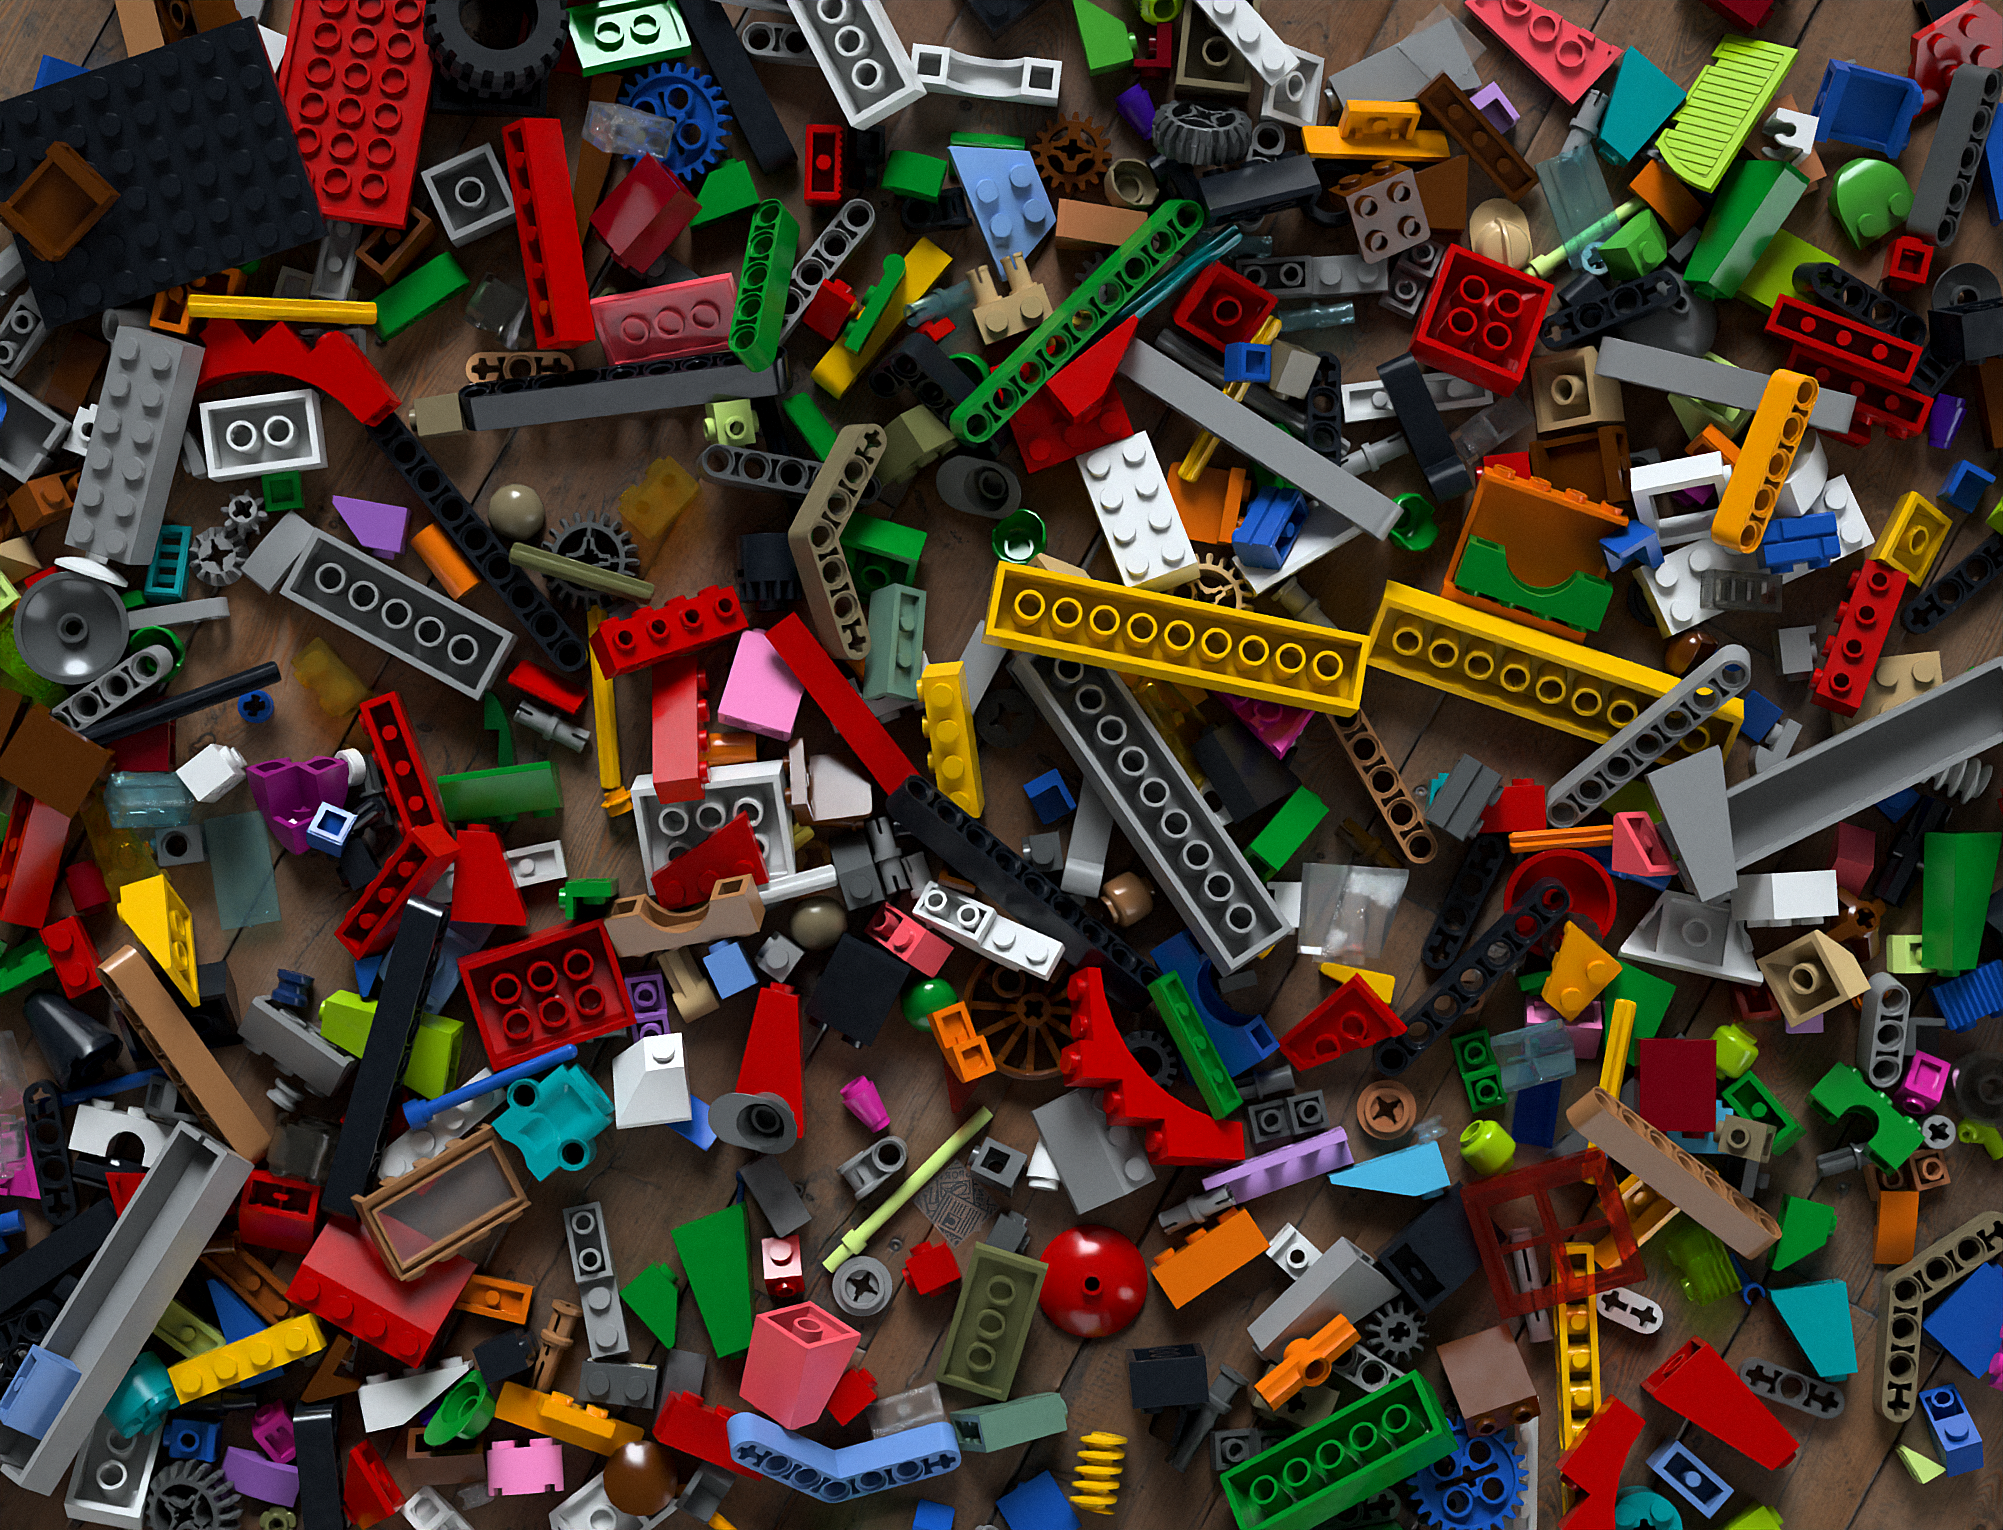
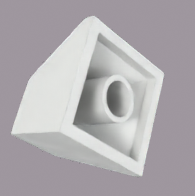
M682 1033L644 1037L612 1059L617 1129L692 1120L688 1056Z

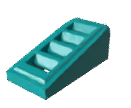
M161 524L152 564L148 565L144 595L151 603L171 605L186 602L190 571L189 549L192 546L193 534L191 526ZM163 539L181 540L180 546L162 543ZM161 555H179L178 560L161 559ZM160 569L176 570V575L160 574ZM159 584H160V585H171V586H174V589H173V588H160V587H159Z

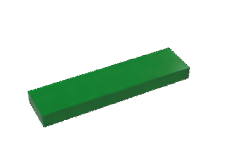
M1174 969L1149 984L1147 988L1216 1121L1230 1114L1243 1103V1100L1177 971Z

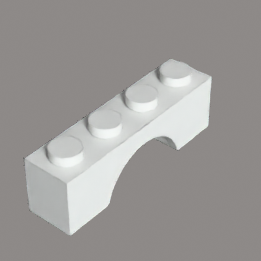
M913 43L911 63L926 92L1057 107L1062 61L1030 57L1014 60L987 59L966 55L947 47Z

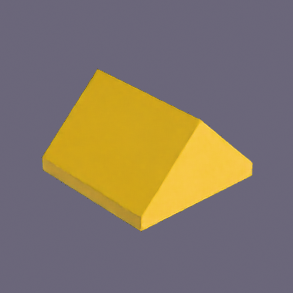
M1910 491L1901 495L1869 560L1909 574L1907 583L1920 588L1953 521L1919 493Z

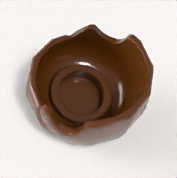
M1697 627L1688 628L1677 633L1669 641L1664 656L1667 672L1680 679L1686 678L1712 656L1719 645V640L1706 630Z

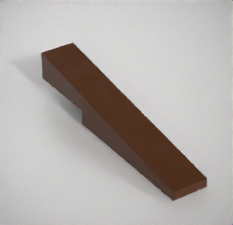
M610 72L592 76L573 193L583 260L595 227L588 218L603 203L617 160L614 152L606 150L605 146L615 119L613 112L618 110L620 104L617 97H622L626 83L622 76Z

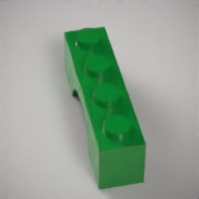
M1472 534L1468 536L1454 575V584L1459 585V590L1468 595L1480 597L1481 593L1495 597V602L1501 606L1516 609L1517 605L1530 609V613L1537 618L1551 621L1554 617L1566 621L1567 627L1582 633H1587L1588 629L1598 632L1613 593L1612 581L1579 570H1575L1569 578L1554 586L1536 587L1529 585L1517 578L1511 571L1506 559L1505 545Z

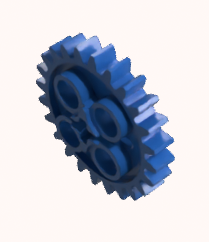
M662 62L660 72L657 66L650 65L648 66L649 77L643 73H636L635 77L638 85L628 83L624 85L630 94L628 98L617 97V100L624 106L623 111L613 112L615 117L622 119V124L612 128L615 132L623 133V138L616 142V146L628 148V151L622 158L623 160L636 159L633 168L649 152L669 167L682 183L684 176L688 181H697L696 170L701 174H709L710 171L706 162L719 164L720 160L715 154L716 150L727 151L728 149L720 140L722 136H732L731 131L723 128V123L733 120L732 116L722 115L721 111L729 105V101L717 100V96L723 89L717 86L709 88L713 77L704 75L699 79L700 69L697 67H691L687 72V67L684 63H677L673 69L671 63ZM684 89L688 94L689 100L686 107L681 109L677 104V96ZM661 92H664L665 94L664 102L660 98ZM649 103L653 104L655 108V117L650 122L646 121L644 117V109ZM672 117L677 119V123L672 126L673 130H669L668 124L672 122ZM697 125L701 130V138L694 145L690 140L689 133L691 128ZM663 138L667 142L668 150L666 155L661 158L657 153L656 147L659 140ZM681 146L684 147V150H685V154H684V155H681V154H680Z
M1462 1415L1457 1416L1455 1427L1446 1418L1460 1448L1445 1456L1451 1464L1450 1472L1445 1477L1438 1475L1434 1470L1433 1463L1415 1472L1414 1478L1404 1481V1484L1415 1486L1416 1489L1415 1492L1407 1497L1408 1500L1419 1499L1421 1504L1417 1507L1415 1513L1421 1514L1427 1511L1429 1516L1425 1524L1431 1526L1438 1521L1440 1522L1439 1530H1449L1450 1527L1453 1530H1491V1524L1497 1529L1503 1530L1505 1526L1501 1517L1515 1519L1516 1515L1510 1507L1512 1505H1524V1502L1516 1494L1517 1492L1528 1490V1486L1519 1483V1477L1528 1475L1529 1471L1518 1469L1517 1466L1519 1462L1525 1459V1455H1513L1511 1451L1517 1446L1518 1442L1505 1443L1503 1441L1507 1434L1506 1429H1502L1496 1434L1493 1433L1489 1436H1479L1470 1439ZM1474 1442L1480 1443L1486 1452L1485 1459L1480 1464L1473 1462L1469 1457V1447ZM1491 1464L1498 1466L1494 1472L1471 1479L1469 1481L1470 1488L1467 1483H1461L1442 1491H1436L1435 1489L1436 1484L1463 1475L1462 1468L1466 1472H1471ZM1488 1478L1496 1481L1499 1486V1494L1494 1500L1486 1498L1482 1491L1483 1483ZM1453 1491L1460 1493L1464 1499V1507L1458 1513L1452 1512L1447 1506V1497Z

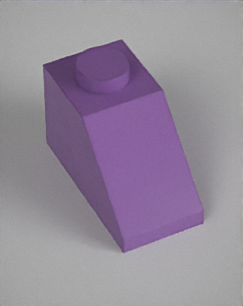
M333 495V505L361 545L372 550L371 556L394 560L395 554L405 555L413 511L404 507Z

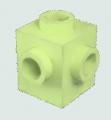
M750 398L705 404L707 418L703 419V431L706 440H711V445L723 444L745 448L746 444L756 443L755 432H759V421L756 411L751 410Z

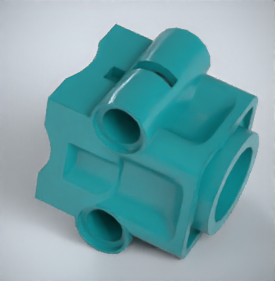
M566 1062L544 1080L533 1075L512 1083L507 1091V1102L510 1108L492 1122L491 1125L503 1139L515 1144L522 1151L528 1169L541 1182L559 1167L568 1171H578L595 1159L598 1150L594 1137L616 1120L612 1113L615 1110V1106L600 1085L578 1063L572 1066L569 1062ZM524 1085L532 1087L535 1092V1100L532 1104L526 1102L522 1097L521 1090ZM571 1143H577L582 1146L584 1150L583 1160H575L571 1156L569 1150Z

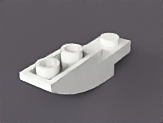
M931 880L928 882L912 911L914 916L971 950L1016 972L1021 969L1046 981L1049 980L1065 951L1063 943L997 915L994 908Z

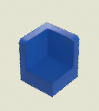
M1965 459L1953 464L1936 497L1967 514H1971L1985 488L1994 483L1996 476Z
M1636 519L1631 520L1627 527L1622 526L1598 541L1606 568L1611 572H1615L1634 559H1638L1651 569L1665 562L1656 532Z
M1056 768L1023 785L1038 816L1045 825L1077 808Z

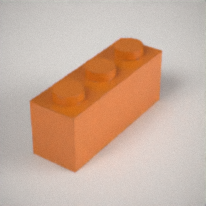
M1234 1205L1225 1209L1215 1217L1218 1221L1217 1224L1208 1230H1205L1203 1226L1197 1228L1184 1238L1187 1244L1176 1251L1170 1247L1153 1259L1156 1265L1150 1268L1151 1272L1176 1309L1271 1247L1244 1206L1238 1210Z

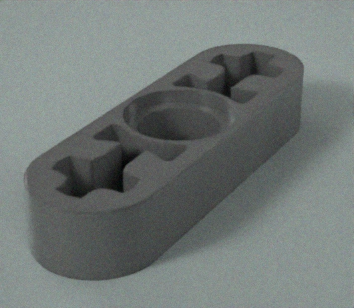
M1758 1357L1744 1359L1737 1368V1376L1753 1393L1824 1419L1835 1418L1844 1409V1396L1832 1384ZM1760 1365L1759 1371L1774 1378V1370L1779 1371L1773 1379L1772 1392H1767L1771 1386L1767 1382L1756 1380L1754 1385H1751V1378L1746 1375L1747 1370H1755L1756 1366ZM1789 1377L1797 1378L1801 1385L1799 1394L1794 1398H1785L1780 1390L1782 1382ZM1809 1384H1814L1810 1391L1821 1396H1825L1828 1391H1831L1830 1397L1835 1400L1833 1407L1826 1406L1824 1411H1822V1405L1819 1402L1807 1398ZM1807 1399V1405H1803L1802 1403Z

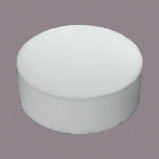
M353 748L338 751L334 758L348 762V787L362 784L366 777V766L360 752Z

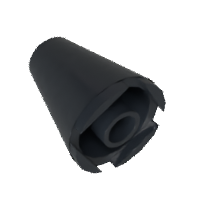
M38 988L25 998V1006L22 1013L58 1085L64 1091H66L67 1087L71 1091H77L89 1085L105 1072L102 1065L109 1058L115 1062L123 1050V1041L119 1036L53 989L42 990Z

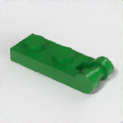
M895 253L886 256L883 261L884 276L877 287L873 285L869 287L861 302V305L865 307L858 320L855 318L850 320L842 335L846 339L845 349L858 357L906 275L905 261L899 254Z

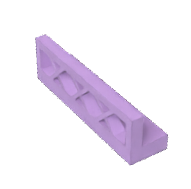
M1339 1126L1229 1167L1202 1175L1200 1179L1205 1192L1227 1183L1230 1186L1227 1192L1232 1190L1236 1200L1235 1205L1354 1163L1346 1141L1348 1138L1345 1130Z

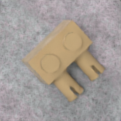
M1022 251L1012 255L1017 270L1014 269L1010 256L1000 259L1012 289L1009 292L1010 296L1003 298L1002 295H997L987 265L977 269L982 283L979 282L975 269L964 273L977 302L971 314L984 347L1040 326L1053 313L1043 283H1033Z

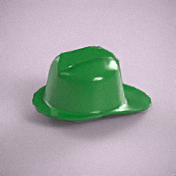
M481 1371L467 1372L452 1385L442 1405L425 1429L424 1440L427 1445H442L452 1440L455 1436L464 1440L473 1439L480 1435L490 1424L496 1411V1401L488 1390V1385H486Z

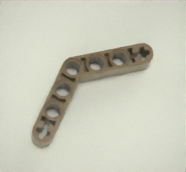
M877 424L847 425L840 431L788 532L789 546L823 649L833 659L860 660L866 657L871 649V637L839 537L885 451L887 436L882 427Z
M1995 1210L1982 1212L1883 1278L1880 1286L1872 1402L1875 1410L1887 1419L1894 1422H1904L1913 1415L1915 1410L1923 1302L2003 1251V1213ZM1994 1222L2001 1223V1225L1997 1228L1999 1232L1998 1236L1991 1234L1995 1230V1227L1993 1225ZM1976 1233L1983 1235V1237H1978ZM1969 1240L1972 1250L1967 1257L1961 1259L1958 1254V1247L1963 1241ZM1938 1260L1940 1272L1935 1278L1929 1279L1926 1269L1932 1261ZM1902 1281H1907L1909 1284L1908 1294L1902 1299H1897L1895 1296L1896 1286ZM1904 1318L1906 1330L1902 1335L1894 1337L1892 1333L1893 1324L1896 1320ZM1902 1356L1903 1368L1900 1372L1891 1374L1889 1369L1890 1362L1893 1358ZM1891 1381L1896 1384L1892 1387L1888 1385V1382ZM1896 1396L1900 1399L1899 1404H1894L1891 1409L1887 1406L1888 1401H1894Z

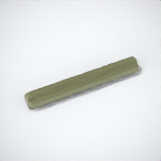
M519 542L514 543L510 550L509 562L517 566L644 605H649L654 596L655 586L652 583Z

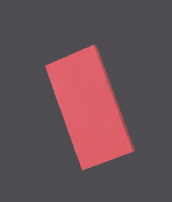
M732 272L591 299L592 318L608 365L615 366L696 356L729 350L728 338L738 293Z

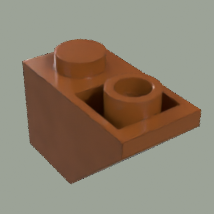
M84 465L28 481L6 499L22 533L52 524L72 514Z

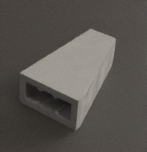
M1447 18L1328 77L1325 84L1327 89L1323 92L1331 110L1335 111L1338 109L1340 115H1342L1347 100L1415 102L1421 104L1414 95L1441 70L1452 79L1466 96L1477 93L1482 83L1450 19Z
M1715 745L1644 775L1698 902L1708 900L1710 906L1732 898L1729 891L1738 888L1722 752L1719 745Z
M1342 1236L1247 1328L1255 1341L1252 1347L1266 1362L1272 1359L1276 1363L1281 1364L1286 1347L1295 1339L1306 1338L1309 1340L1340 1313L1352 1325L1396 1297L1402 1290L1386 1267Z

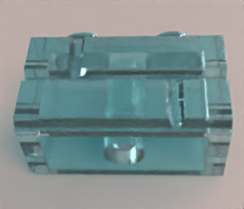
M123 771L112 773L109 775L103 795V801L107 812H109L113 828L186 826L194 806L192 792L176 772L131 773Z

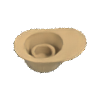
M1493 198L1482 202L1474 210L1469 221L1472 252L1521 272L1529 267V262L1533 258L1529 226L1524 212L1517 204L1514 205L1507 199Z

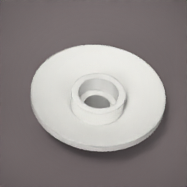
M86 551L85 557L56 558L54 561L55 564L72 571L122 587L128 586V582L123 576L106 565L108 561L106 557Z

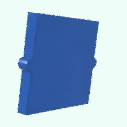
M1048 1469L1025 1483L1019 1481L1017 1488L995 1501L1012 1530H1076L1082 1526Z

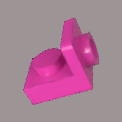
M1916 1049V1056H1910L1902 1085L1894 1093L1892 1101L1902 1105L1908 1112L1927 1115L1940 1102L1951 1064Z
M281 1398L272 1404L263 1405L250 1420L253 1437L274 1462L286 1464L296 1457L293 1419L288 1414L286 1404Z

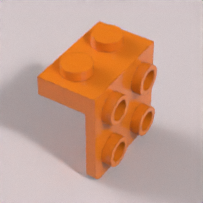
M1173 462L1169 467L1167 486L1188 539L1231 547L1232 534L1236 528L1241 527L1245 517L1238 516L1241 501L1248 502L1251 488V480L1245 479L1246 469L1231 467L1230 471L1205 467L1198 481L1193 484L1185 481L1178 475V471L1183 463Z

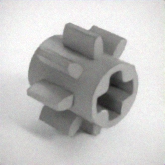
M247 489L244 495L236 497L232 493L229 494L231 500L229 507H221L220 509L224 516L231 517L224 524L227 531L233 530L236 527L241 539L245 538L246 533L253 531L260 535L259 526L261 521H269L268 514L264 511H259L265 506L264 499L261 497L254 501L250 491ZM245 510L247 513H251V516L245 519L242 515H239V512Z

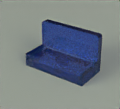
M1526 1067L1519 1068L1510 1136L1515 1142L1552 1149L1563 1074Z

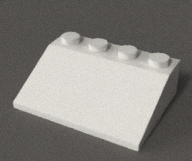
M783 759L710 767L711 783L705 784V799L660 804L653 786V774L637 775L630 792L649 896L656 895L650 880L655 871L686 850H690L704 841L709 834L718 828H723L745 810L770 874V880L797 873L791 810L787 809L785 801V788L789 786L784 772Z

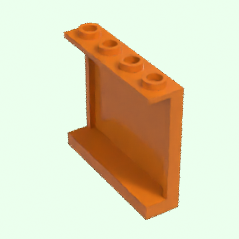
M1495 464L1494 468L1484 466L1440 586L1439 597L1583 645L1587 633L1578 632L1567 627L1566 621L1554 617L1551 621L1542 620L1533 616L1530 613V609L1517 605L1516 609L1501 606L1495 602V597L1481 593L1480 597L1468 595L1459 590V585L1454 584V575L1468 536L1472 534L1505 545L1506 559L1511 571L1517 578L1529 585L1536 587L1554 586L1569 578L1575 570L1605 579L1608 569L1606 568L1598 541L1622 526L1627 527L1629 523L1627 513L1622 512L1624 508L1616 503H1609L1603 500L1600 505L1588 501L1586 494L1574 489L1567 488L1565 493L1553 489L1549 481L1539 477L1531 476L1529 480L1515 476V470L1503 465Z

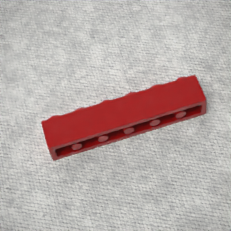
M522 118L502 127V135L537 349H574L595 341L596 336L588 294L589 287L586 281L582 257L583 251L576 221L577 215L570 184V173L564 148V136L560 119Z

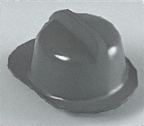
M955 456L947 459L939 467L936 476V486L941 498L948 505L960 511L989 518L1003 519L1011 516L1018 509L1022 499V481L1018 480L1015 470L1008 463L1000 459L990 461L972 456Z
M731 1092L719 1096L712 1102L708 1111V1124L713 1133L722 1141L735 1146L754 1149L763 1153L779 1154L790 1149L797 1138L795 1114L791 1111L789 1104L783 1097L775 1093L762 1092L750 1095Z

